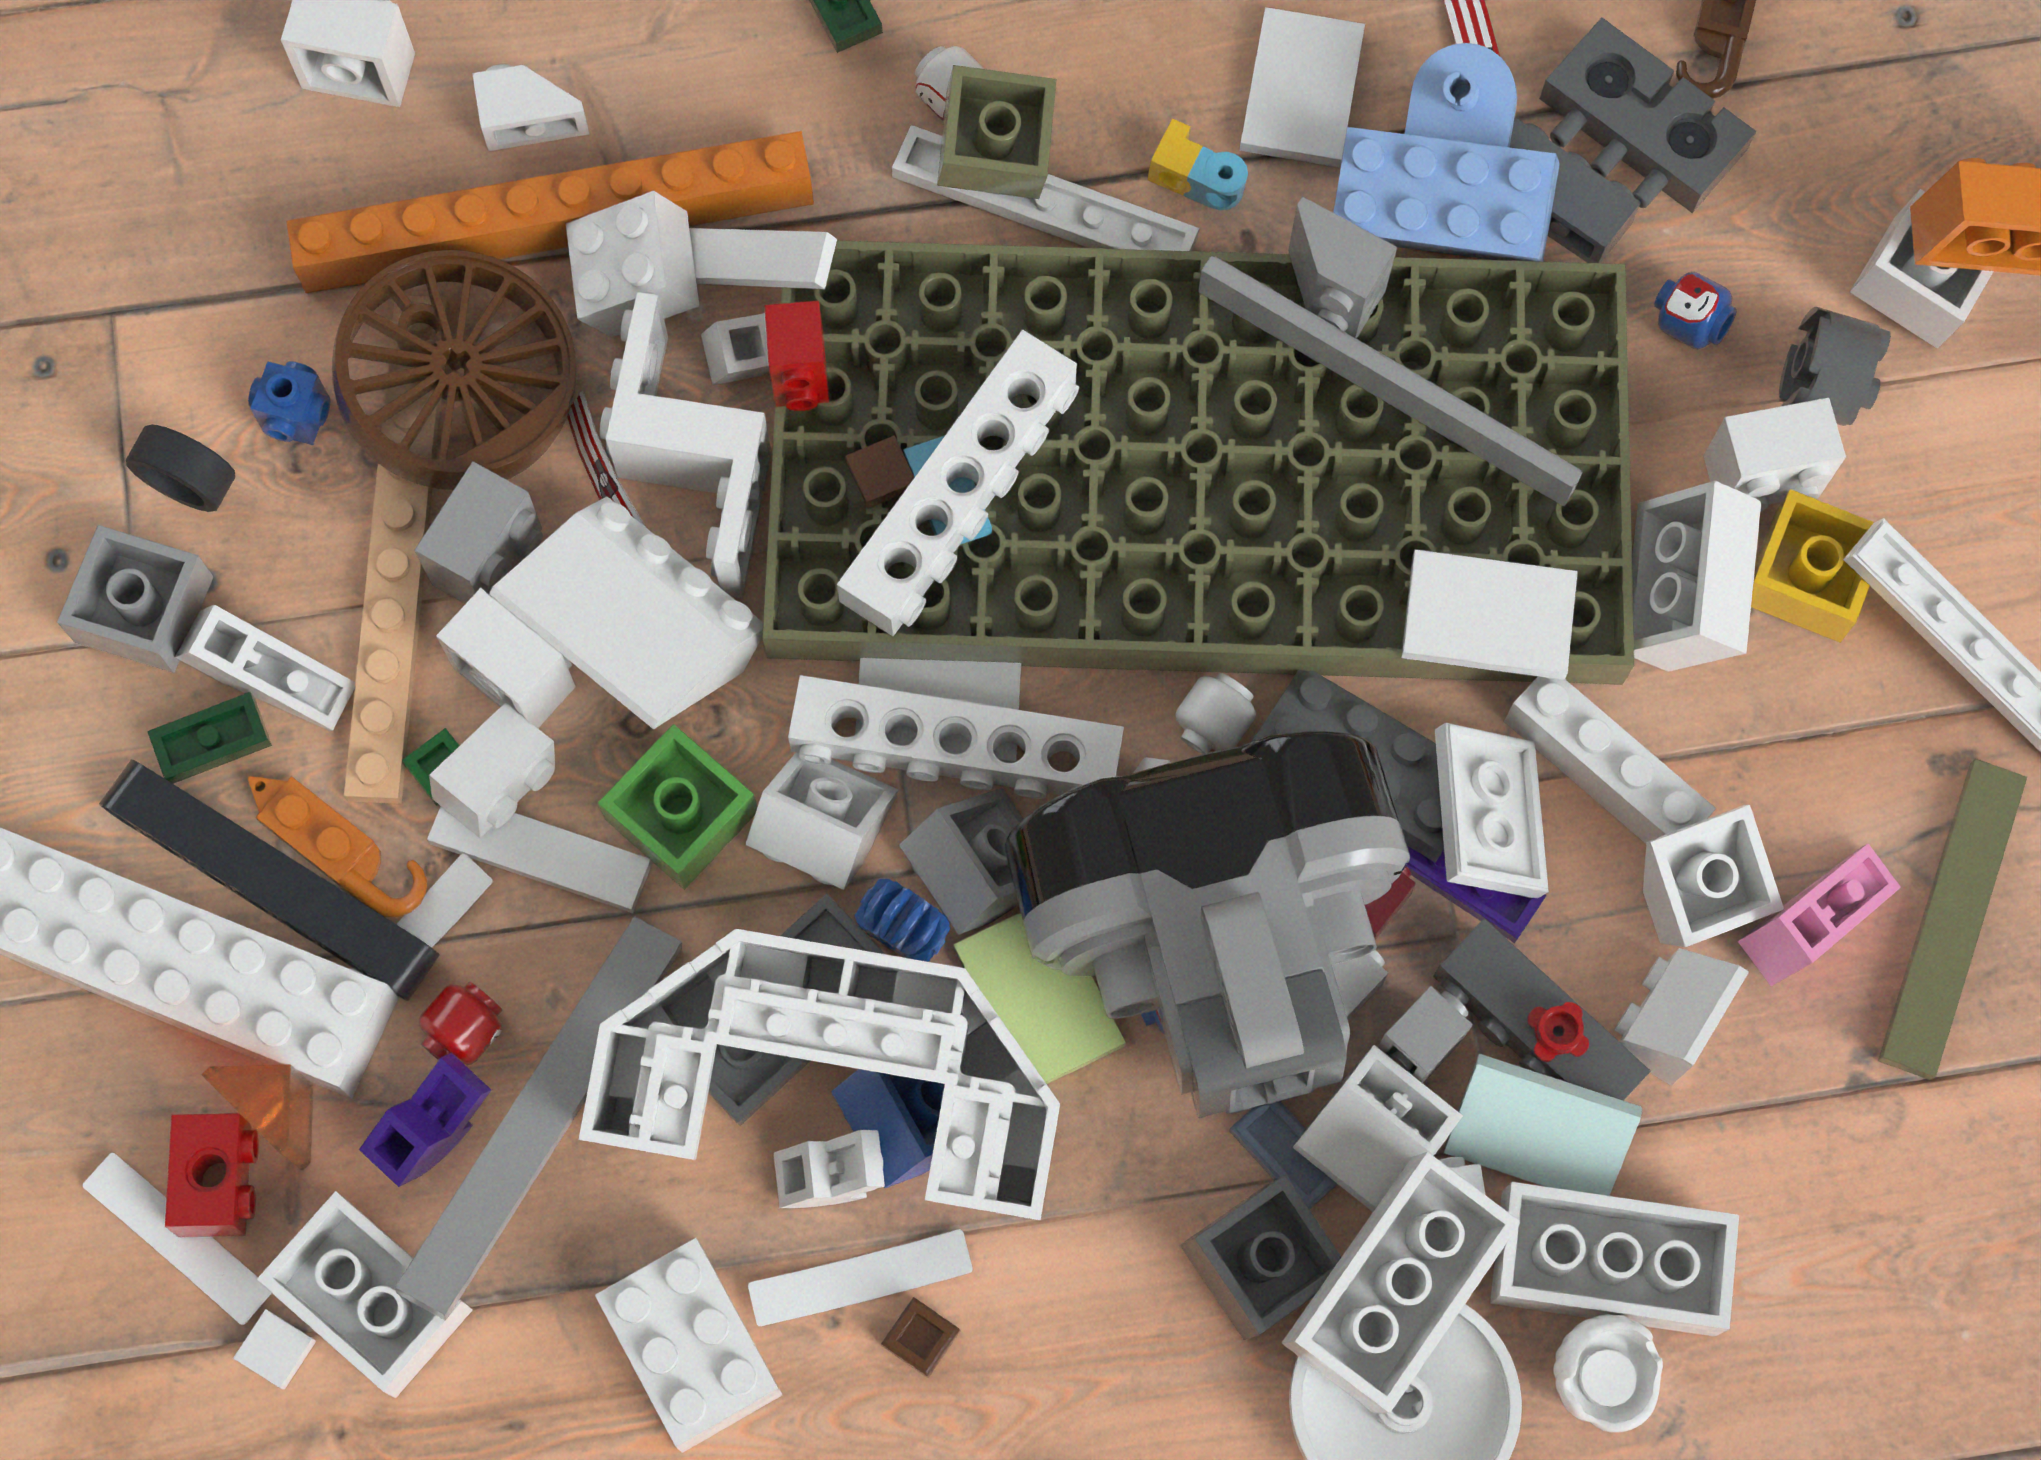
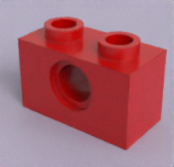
M819 301L764 305L768 363L776 407L786 406L790 410L805 411L815 408L820 403H829L825 342Z
M240 1113L171 1115L165 1227L177 1237L246 1236L247 1219H253L256 1211L255 1188L253 1185H248L249 1164H254L258 1160L259 1138L257 1130H251V1124ZM214 1164H226L224 1179L216 1186L203 1187L205 1171Z

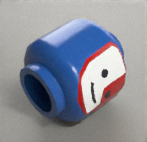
M1688 272L1676 282L1671 279L1667 280L1660 289L1654 303V307L1660 310L1658 318L1659 328L1665 334L1697 350L1706 347L1710 343L1718 345L1729 331L1737 313V309L1732 306L1730 291L1697 272Z

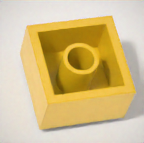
M1789 489L1775 511L1755 563L1751 607L1841 643L1856 624L1870 587L1843 559L1874 522Z

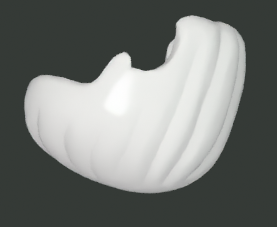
M1598 1315L1577 1324L1564 1337L1562 1345L1556 1351V1362L1553 1368L1556 1378V1389L1566 1410L1577 1419L1590 1422L1595 1427L1607 1432H1625L1644 1423L1653 1412L1657 1403L1663 1368L1662 1358H1660L1652 1341V1333L1641 1323L1631 1321L1623 1315Z

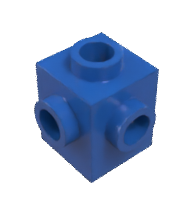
M267 361L262 378H255L251 385L248 405L266 435L284 442L294 440L314 445L319 428L324 425L328 417L330 397L316 371L309 366L293 361L287 362L285 366Z

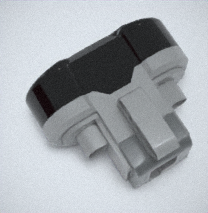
M1332 731L1275 734L1243 746L1175 761L1129 775L1099 778L1066 792L1040 806L1021 820L1008 834L1005 840L1004 851L1033 959L1052 969L1062 970L1066 975H1096L1108 1018H1125L1158 1009L1181 1095L1191 1093L1198 1118L1225 1111L1227 1114L1252 1109L1313 1092L1315 1088L1342 1081L1347 1059L1346 1051L1350 1027L1332 964L1364 956L1377 948L1365 905L1380 898L1390 890L1391 883L1401 875L1410 859L1378 750L1369 740L1352 734Z

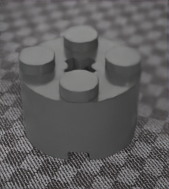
M1813 307L1805 315L1798 328L1807 331L1805 338L1799 346L1791 344L1785 360L1780 380L1779 398L1786 401L1781 406L1829 398L1836 423L1841 426L1852 425L1860 408L1871 409L1877 399L1880 390V379L1874 378L1878 361L1883 359L1889 347L1891 332L1870 322L1820 307Z

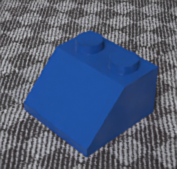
M858 1069L831 1092L853 1132L858 1130H878L880 1150L883 1157L884 1188L915 1178L929 1171L945 1084Z

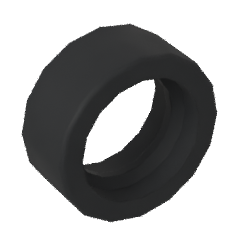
M155 424L147 425L143 428L126 458L127 467L144 483L181 504L206 512L217 511L235 479V470L216 452L178 431Z

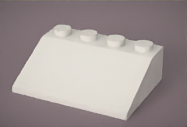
M605 497L576 512L492 587L489 594L652 729L657 728L742 674L763 637V622L753 615L745 604L732 598L711 581L704 571L695 568L675 552L667 541L654 535L633 518L625 507L613 502L609 497Z

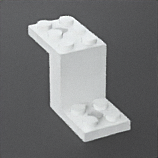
M637 292L633 310L626 309L623 315L621 341H625L626 346L623 359L615 358L613 362L610 388L611 390H616L613 407H605L600 423V438L606 440V454L608 458L612 459L617 478L717 493L716 507L722 509L720 527L712 526L710 528L706 558L712 559L711 576L717 577L719 587L731 597L743 599L772 453L765 413L656 396L668 334L658 295Z

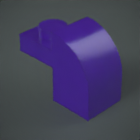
M453 1053L445 1055L439 1059L411 1099L397 1104L385 1112L359 1150L390 1180L400 1187L425 1174L460 1142L473 1126L469 1120L492 1090Z

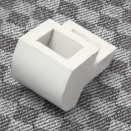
M858 1130L828 1141H807L774 1152L779 1208H807L851 1202L867 1198L866 1192L885 1186L883 1157L880 1150L878 1130Z

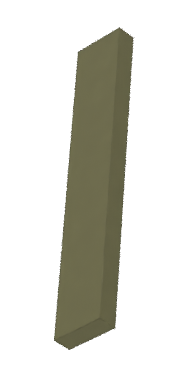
M1976 758L1970 763L1879 1055V1062L1928 1080L1936 1077L2026 784V776Z

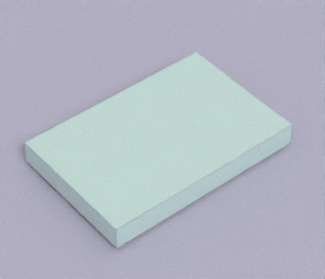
M1479 1054L1458 1112L1463 1117L1449 1134L1444 1153L1454 1157H1464L1466 1161L1481 1164V1166L1545 1187L1610 1196L1640 1122L1642 1107Z

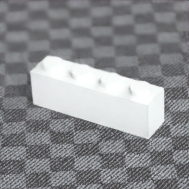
M1538 676L1513 703L1504 720L1523 739L1534 741L1537 751L1645 844L1647 841L1706 820L1716 809L1566 679Z

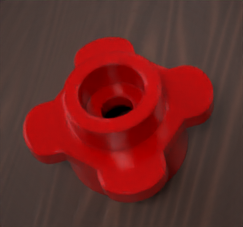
M1565 1002L1562 1006H1554L1548 1010L1540 1006L1531 1010L1527 1022L1535 1032L1537 1043L1533 1050L1538 1059L1550 1062L1556 1055L1569 1053L1574 1057H1580L1588 1050L1589 1040L1583 1035L1584 1025L1581 1019L1583 1011L1579 1005L1574 1002ZM1555 1027L1562 1028L1563 1035L1560 1037L1555 1036L1553 1029Z

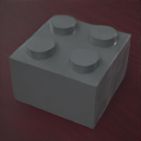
M1286 1175L1269 1182L1180 1244L1243 1340L1262 1334L1314 1297L1341 1259L1340 1254Z

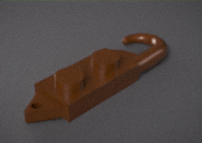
M1702 0L1693 36H1695V42L1703 51L1720 58L1715 79L1709 83L1696 82L1687 72V63L1684 60H1680L1676 68L1678 82L1684 77L1712 99L1721 97L1732 88L1737 79L1756 0Z

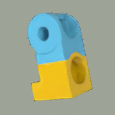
M1172 118L1151 159L1147 180L1212 209L1228 210L1238 205L1243 197L1248 176L1247 165L1243 159L1230 152L1215 153L1213 150L1188 140L1191 126Z

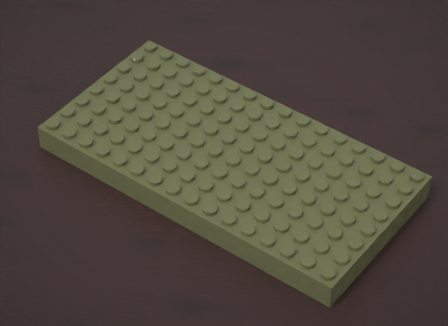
M837 240L825 289L782 287L781 304L819 301L825 342L829 403H820L815 408L805 411L790 410L786 406L776 407L775 404L762 638L766 656L769 659L860 661V658L1007 662L1021 663V666L1291 675H1296L1298 670L1315 671L1323 676L1533 682L1538 676L1401 658L1412 558L1415 550L1577 571L1568 674L1565 679L1569 683L1623 685L1634 667L1625 264L1394 257L1386 291L1357 337L1359 341L1579 468L1583 472L1566 505L1562 506L1199 293L1201 270L1211 256H1216L1305 308L1289 254ZM1024 330L1077 363L1076 385L1079 386L1078 393L1072 404L1063 414L1056 411L1045 425L1049 428V432L1038 451L1033 456L1025 453L1015 469L1019 473L1007 494L1002 498L995 495L986 507L985 511L988 513L992 526V534L958 546L954 552L957 555V560L949 575L941 583L934 580L924 593L923 597L926 598V603L918 618L909 627L903 623L896 634L891 636L840 603L837 583L902 494L867 509L846 464L845 456L892 436H895L904 455V449L945 436L1017 336ZM1020 394L1013 397L1010 402L1019 408H1029L1036 404L1037 400L1030 395ZM988 436L980 442V445L988 450H999L1007 444L999 436ZM929 520L923 522L918 527L921 533L935 536ZM898 562L890 566L887 573L893 578L904 579L911 576L915 568L908 563Z

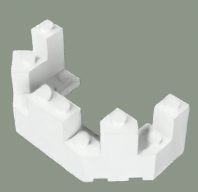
M735 929L694 960L687 962L650 988L647 993L622 1010L620 1009L600 1023L579 1140L696 1160L717 1044L945 1084L925 1200L1041 1220L1060 1103L965 968Z

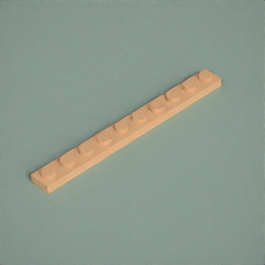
M407 296L411 301V305L418 303L432 305L429 296ZM441 297L449 324L450 304L447 297ZM394 302L392 322L398 325L402 310ZM415 323L407 329L410 333L423 340L431 339L436 335L435 330L425 323ZM391 339L390 348L400 350L397 341ZM388 363L387 373L414 367ZM421 381L386 388L384 406ZM433 390L382 423L381 432L396 444L401 443L433 393ZM441 399L408 451L435 460ZM378 464L344 797L348 802L402 804L405 765L402 759L407 755L424 580V568L414 550L429 529L432 488L403 479Z

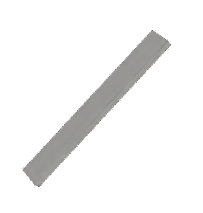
M1211 256L1201 270L1199 293L1562 506L1566 505L1583 473L1579 468L1216 256Z
M635 916L633 917L395 1286L398 1295L441 1319L447 1320L586 1101L600 1023L620 1009L622 1010L647 993L650 988L662 981L680 953L682 941Z

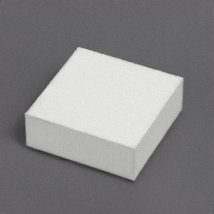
M265 1309L233 1359L284 1390L316 1340Z

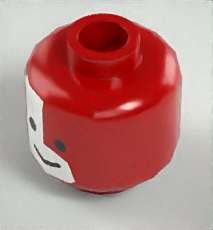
M468 982L464 987L457 984H449L419 1017V1025L427 1035V1038L421 1045L437 1060L453 1053L463 1064H473L502 1032V1023L497 1016L503 1010L472 982Z

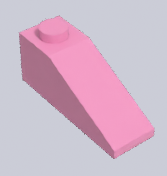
M1866 844L1783 905L1784 910L1773 913L1742 937L1738 943L1769 985L1773 986L1817 960L1899 890L1901 886L1871 846Z

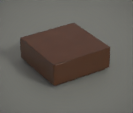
M895 436L845 456L846 464L867 509L903 494L914 479Z
M913 1297L881 1343V1346L926 1378H929L960 1333V1329Z

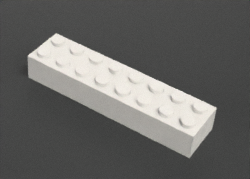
M0 828V955L341 1095L353 1098L399 999L387 984Z

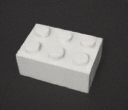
M1712 481L1638 503L1632 554L1635 659L1669 672L1746 654L1759 531L1760 500L1720 482Z
M336 1191L257 1278L263 1286L370 1381L394 1398L400 1394L472 1311L466 1303L459 1299L445 1321L398 1295L395 1286L413 1260V1257Z
M697 1238L595 1294L675 1447L682 1453L782 1396L778 1385Z

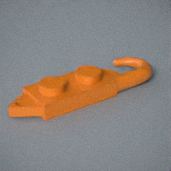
M292 776L288 781L248 777V782L259 811L255 818L357 900L384 917L404 916L414 911L421 904L427 890V879L424 870L416 861L410 860L407 862V869L413 876V886L410 892L401 898H391L372 883L381 864V851L371 838ZM265 785V789L259 792L258 787Z

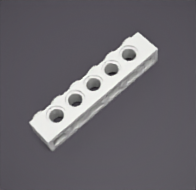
M1024 330L1020 332L837 583L840 603L891 636L896 634L903 623L908 627L914 623L925 606L926 598L923 597L924 593L934 580L938 583L943 582L954 567L957 560V555L954 552L963 541V537L971 541L983 527L988 517V513L983 509H986L995 495L1002 498L1007 494L1018 476L1019 471L1015 469L1025 453L1033 456L1046 439L1049 428L1045 425L1056 411L1063 414L1072 404L1079 390V386L1076 385L1077 363ZM1027 394L1034 397L1037 402L1029 408H1019L1014 406L1010 400L1017 395ZM988 436H999L1007 444L999 450H988L982 447L980 442ZM960 477L970 478L977 484L973 490L966 493L955 492L948 485L954 479ZM931 519L940 520L946 525L945 530L935 536L921 533L918 527L923 522ZM898 562L908 563L915 568L914 573L904 579L891 577L888 575L887 570Z
M800 675L788 739L791 752L799 753L798 757L810 763L829 764L831 763V758L852 761L854 768L866 772L882 773L885 771V767L907 770V776L921 781H937L940 775L958 778L961 785L972 789L990 790L993 784L1014 787V793L1023 797L1042 799L1046 798L1047 793L1068 796L1070 803L1085 806L1087 803L1104 796L1106 797L1101 800L1102 802L1112 803L1124 727ZM843 718H855L863 724L861 731L852 737H842L833 730L836 723ZM898 726H907L917 734L914 741L905 746L892 744L887 739V736L892 729ZM950 735L964 736L971 744L965 752L957 755L945 752L940 745ZM1013 743L1021 747L1024 751V756L1017 762L1004 763L995 756L994 752L1002 744ZM1057 752H1068L1077 759L1078 765L1068 772H1060L1053 769L1048 760ZM1101 801L1090 807H1099Z

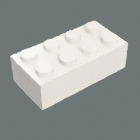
M1429 1152L1411 1157L1282 1341V1344L1373 1413H1390L1521 1222Z
M1511 1182L1502 1191L1500 1206L1521 1223L1495 1259L1490 1304L1585 1318H1594L1604 1314L1623 1315L1631 1321H1637L1647 1327L1715 1337L1730 1329L1739 1215Z

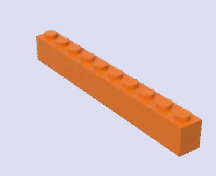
M802 131L297 218L286 220L293 269L305 293L367 283L373 276L389 265L425 252L460 250L480 253L496 259H505L568 248L566 223L651 191L657 192L686 210L689 226L813 205L814 200Z

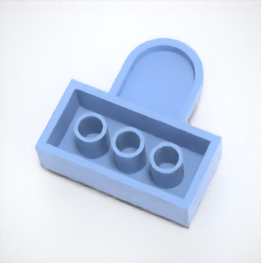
M1472 43L1454 44L1444 47L1431 55L1416 74L1411 91L1405 134L1347 127L1333 213L1400 248L1488 260L1543 262L1560 163L1556 153L1510 148L1517 105V89L1509 67L1498 54L1484 46Z

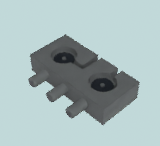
M1601 17L1545 80L1539 99L1564 117L1550 133V139L1554 144L1563 148L1582 130L1604 147L1590 164L1591 169L1605 178L1622 160L1645 177L1632 193L1633 197L1641 202L1640 208H1646L1662 190L1693 213L1748 150L1756 130L1725 107L1714 116L1711 110L1715 100L1684 77L1674 87L1670 86L1669 83L1674 70Z

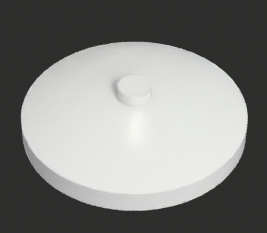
M1465 1304L1390 1413H1373L1299 1356L1297 1357L1291 1378L1289 1409L1293 1433L1304 1460H1509L1520 1430L1522 1399L1517 1371L1505 1344L1490 1324L1475 1310Z

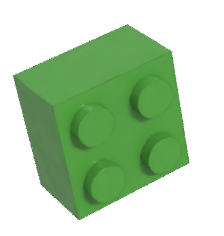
M674 724L598 802L605 820L684 890L755 816L757 810L754 794Z

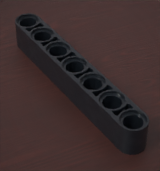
M130 760L99 803L103 809L129 827L363 975L387 984L398 997L406 1001L410 1000L440 956L437 951L416 936L135 760Z

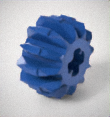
M878 879L872 889L867 890L860 901V907L854 915L859 928L880 942L881 945L903 958L929 962L934 954H938L946 942L945 937L951 929L947 916L939 912L938 908L932 906L910 889L890 879Z

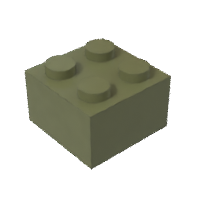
M953 65L946 92L937 186L1039 199L1048 175L1057 79Z

